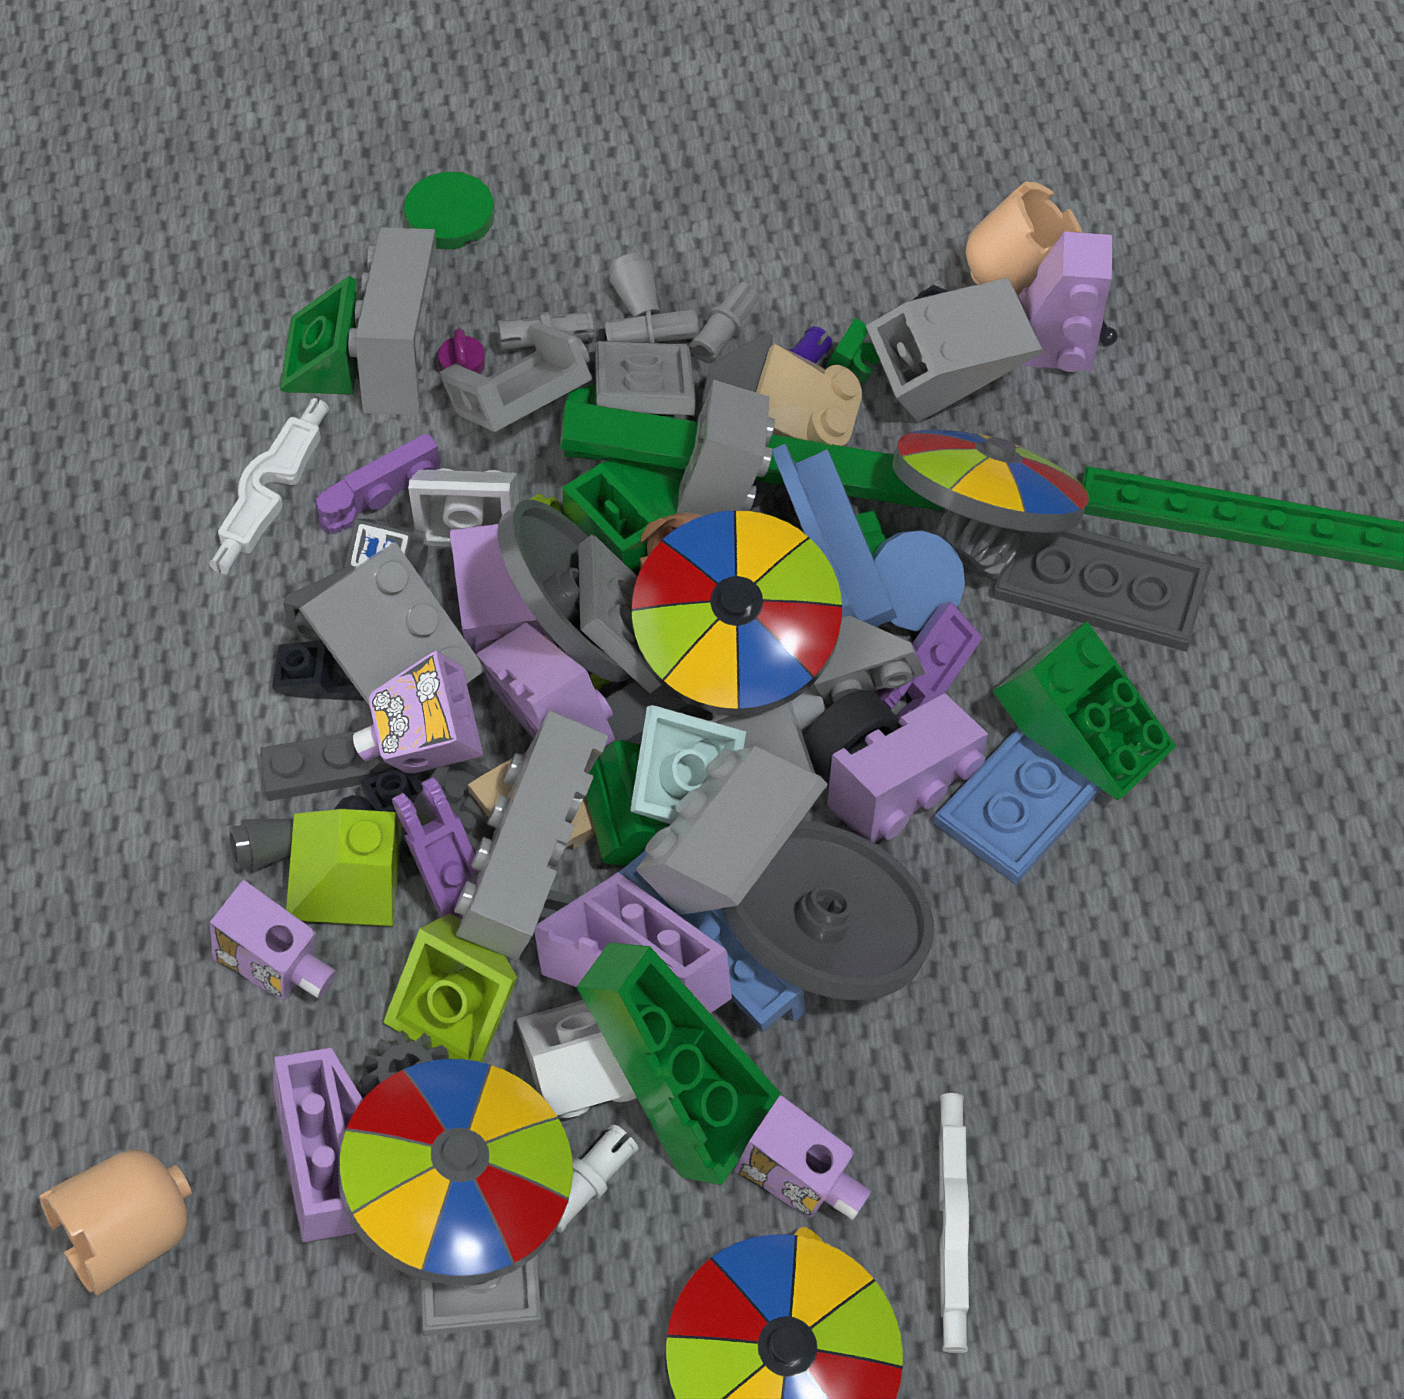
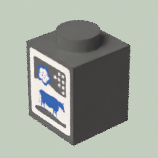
M370 518L355 519L344 568L351 565L358 567L380 550L396 542L417 573L420 574L425 567L428 557V546L423 544L426 532Z

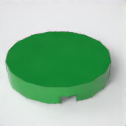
M445 171L429 175L414 184L406 195L404 214L408 228L435 229L437 249H458L465 247V242L474 238L477 242L487 234L494 222L495 207L490 189L480 179L463 172Z

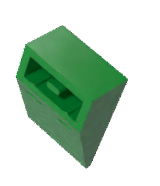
M624 459L600 463L562 487L564 515L575 523L588 537L590 535L596 536L638 576L641 570L640 558L648 556V541L640 543L642 533L650 522L676 514L679 487L685 469Z
M1088 621L1048 643L993 690L1023 734L1116 800L1123 798L1177 747Z

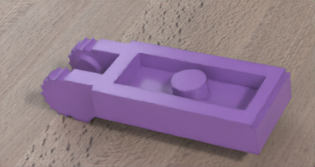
M425 433L345 476L340 482L328 487L327 491H322L321 494H318L315 505L316 510H318V522L321 529H324V532H329V534H336V532H341L342 529L346 530L352 527L357 514L368 508L376 510L384 507L392 500L394 494L409 487V480L418 470L440 469L438 445L430 434Z
M951 601L940 604L912 643L923 664L925 674L912 678L908 684L902 687L882 688L878 691L877 696L889 709H892L897 705L905 692L910 695L913 700L899 712L897 718L900 720L901 716L947 691L982 640V635Z
M432 777L422 783L424 796L437 819L421 826L416 815L415 806L403 793L392 798V804L402 826L407 832V835L404 837L439 917L441 918L450 913L462 920L463 915L454 912L466 882L470 881V878L478 871L471 868L475 853L460 818L451 810L444 791L438 784V781Z

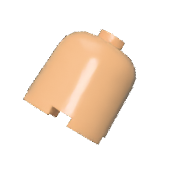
M1024 182L971 231L968 236L965 253L969 268L971 269V276L977 285L1008 277L1019 298V294L1024 287L1029 288L1037 277L1038 267L1064 231L1083 233L1075 215L1070 209L1062 213L1049 200L1054 195L1052 190L1037 182Z
M130 1149L52 1187L47 1192L41 1194L39 1198L51 1229L53 1230L63 1224L74 1246L64 1252L67 1260L90 1293L94 1291L97 1296L163 1255L182 1240L188 1228V1210L184 1199L192 1195L185 1176L177 1165L174 1164L166 1169L156 1156L145 1150Z

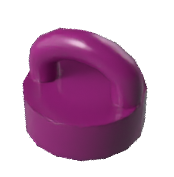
M457 328L453 333V337L443 342L438 351L441 371L454 364L478 374H482L485 369L486 359L483 345L477 339L465 336V331L461 328Z

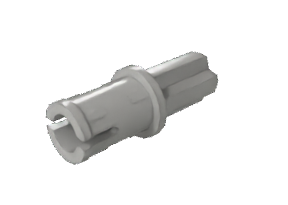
M741 282L735 286L720 307H714L708 313L707 324L690 343V347H692L691 352L695 357L707 363H713L731 337H736L741 332V322L758 301V292L752 289L749 283Z
M651 310L646 311V316L605 320L607 342L657 343L694 338L699 334L698 318L694 310L651 315Z

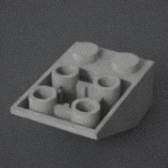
M1008 277L905 302L866 325L896 398L918 423L1044 353Z

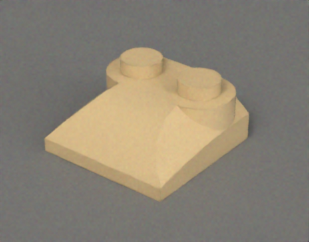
M774 344L769 348L756 393L770 397L768 417L775 419L772 434L845 446L850 440L862 398V389L857 377L848 368L841 365H832L825 370L798 354Z

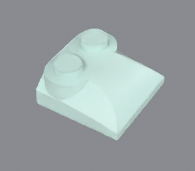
M654 705L648 706L630 811L672 824L679 814L676 811L679 802L689 792L699 788L709 776L706 769L710 762L727 749L731 751L744 749L746 731Z

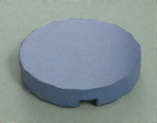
M925 531L901 532L881 542L873 553V559L897 614V618L887 622L889 625L910 631L922 630L940 604L949 601L956 607L960 604L965 587L963 564L954 547L941 536Z

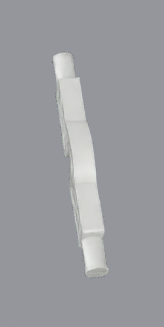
M317 398L311 399L310 404L300 419L290 417L269 451L257 456L245 468L238 485L239 498L218 530L222 545L209 562L210 567L214 571L219 572L221 570L222 574L227 575L240 552L251 553L263 532L280 513L283 506L281 496L264 485L268 482L295 485L299 482L311 454L321 439L318 426L329 411L328 405L322 400L318 403Z
M946 1093L940 1096L939 1211H943V1229L940 1238L941 1317H943V1351L947 1353H965L968 1350L966 1314L969 1309V1200L966 1171V1126H963L964 1097L957 1093Z

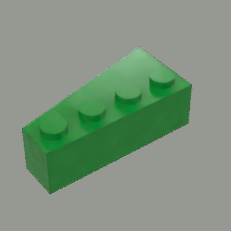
M609 942L576 987L678 1175L682 1178L722 1186L740 1160L747 1144L779 1096L783 1095L651 946Z

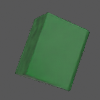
M350 275L291 316L280 383L281 391L286 393L353 395L358 360L357 357H350L349 331L350 328H356L355 306L356 301L360 300L357 280Z

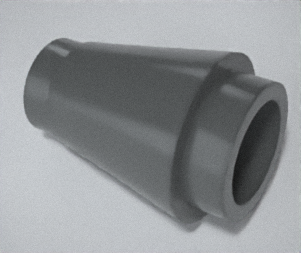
M294 818L242 819L241 825L229 827L230 844L236 867L238 869L250 867L251 871L291 856Z

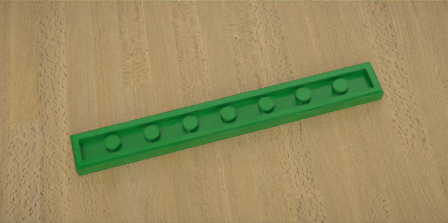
M566 400L562 417L560 449L686 470L695 448L698 422ZM772 434L767 446L774 449L785 444L795 463L828 449L847 496L943 511L944 509L922 497L899 479L892 466L894 454L834 444L829 445L822 442ZM772 453L764 478L756 476L754 481L785 486Z
M1085 466L1082 485L1086 489L1089 498L1084 512L1086 515L1404 571V522Z

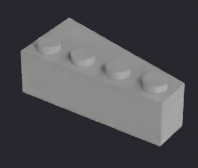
M380 227L376 246H369L368 272H363L361 282L363 300L356 301V328H350L349 355L350 357H357L363 413L420 415L421 398L419 395V383H424L425 346H428L430 313L433 310L438 269L435 229Z
M549 710L525 755L514 754L503 779V783L511 786L508 796H498L487 822V825L495 827L494 834L491 840L483 837L471 864V868L479 871L475 884L469 881L466 882L454 912L463 915L456 936L513 960H518L533 936L557 871L551 869V866L556 867L562 857L575 826L571 823L593 779V775L588 773L599 755L603 753L609 735Z

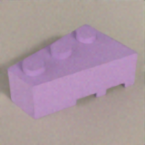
M1064 231L1040 264L1037 277L1029 288L1024 287L1019 294V300L1044 353L1020 366L1058 368L1067 372L1079 370L1092 371L1112 281V235Z
M526 622L476 653V656L486 669L483 673L490 688L532 738L535 737L548 711L551 710L609 735L606 745L615 740L607 719L613 716L609 704L602 694L594 689L587 670L559 649L547 634L543 636Z
M946 693L901 716L899 723L902 727L887 736L879 729L868 734L865 739L868 746L851 755L843 748L832 754L827 806L855 834L874 844L882 837H885L887 840L894 838L905 828L910 815L921 807L926 810L934 807L944 797L951 783L959 777L963 780L969 779L984 764V752L988 733Z
M618 872L536 925L534 933L541 974L576 987L609 942L651 946L709 1013H712L732 999L727 950Z
M332 1048L274 1057L273 1091L302 1243L356 1233L347 1217L340 1197L338 1164L345 1130L353 1113L363 1099Z

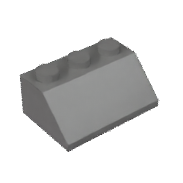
M396 542L374 554L299 608L369 707V697L372 691L434 651H438L463 666L467 683L486 670Z
M757 746L736 751L727 749L710 762L706 769L709 776L702 785L689 792L676 807V811L679 814L672 824L659 831L648 842L645 848L648 855L637 867L636 871L679 915L738 906L828 785L823 778Z

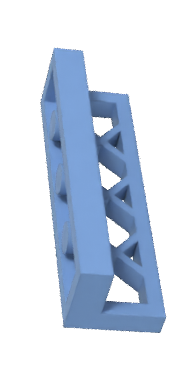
M785 444L772 449L773 456L804 533L822 550L835 572L841 591L842 618L850 615L875 627L897 618L895 609L828 449L798 463H795Z
M646 851L618 872L679 915L636 871L637 867L648 855ZM723 908L679 915L727 950L732 1001L762 1032L785 1013L793 1021H796L806 1013L803 989L776 976L760 964L743 947L730 928Z

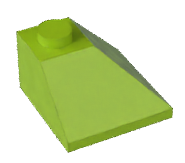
M350 809L294 813L286 910L302 922L394 927L402 827L397 813Z
M449 913L419 929L383 1023L398 1032L403 1030L414 1041L425 1032L431 1037L432 1048L443 1045L448 1050L449 1059H465L483 1063L518 977L506 956L456 936L461 919Z

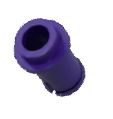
M812 326L808 328L793 349L787 350L816 364L831 349L832 339L830 336H827L820 345L816 344L826 331L820 327Z

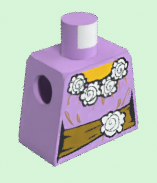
M438 651L428 654L372 691L369 697V704L374 724L355 732L353 735L354 746L363 760L369 761L381 756L384 762L405 773H417L483 755L463 666Z
M242 880L210 921L213 960L281 1000H285L296 985L319 999L326 993L336 977L337 971L316 958V933L313 929L244 880Z
M781 1095L750 1139L734 1169L735 1173L809 1218H813L823 1201H825L853 1220L871 1193V1190L843 1172L854 1155L853 1150Z

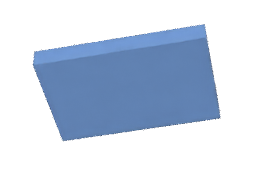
M1017 727L935 815L933 824L1017 885L1097 797L1102 789L1023 734L1019 727Z

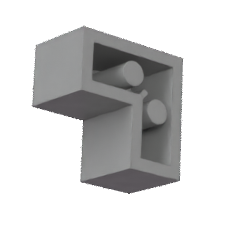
M713 380L698 417L695 448L680 482L676 513L691 512L704 516L722 511L751 510L756 494V486L753 485L756 476L764 478L772 457V449L767 446L773 433L775 419L768 417L769 396Z

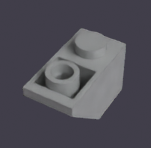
M849 615L842 618L836 650L830 663L822 675L815 681L814 685L827 706H830L847 694L861 689L876 691L885 687H902L908 684L912 678L924 675L925 670L912 643Z

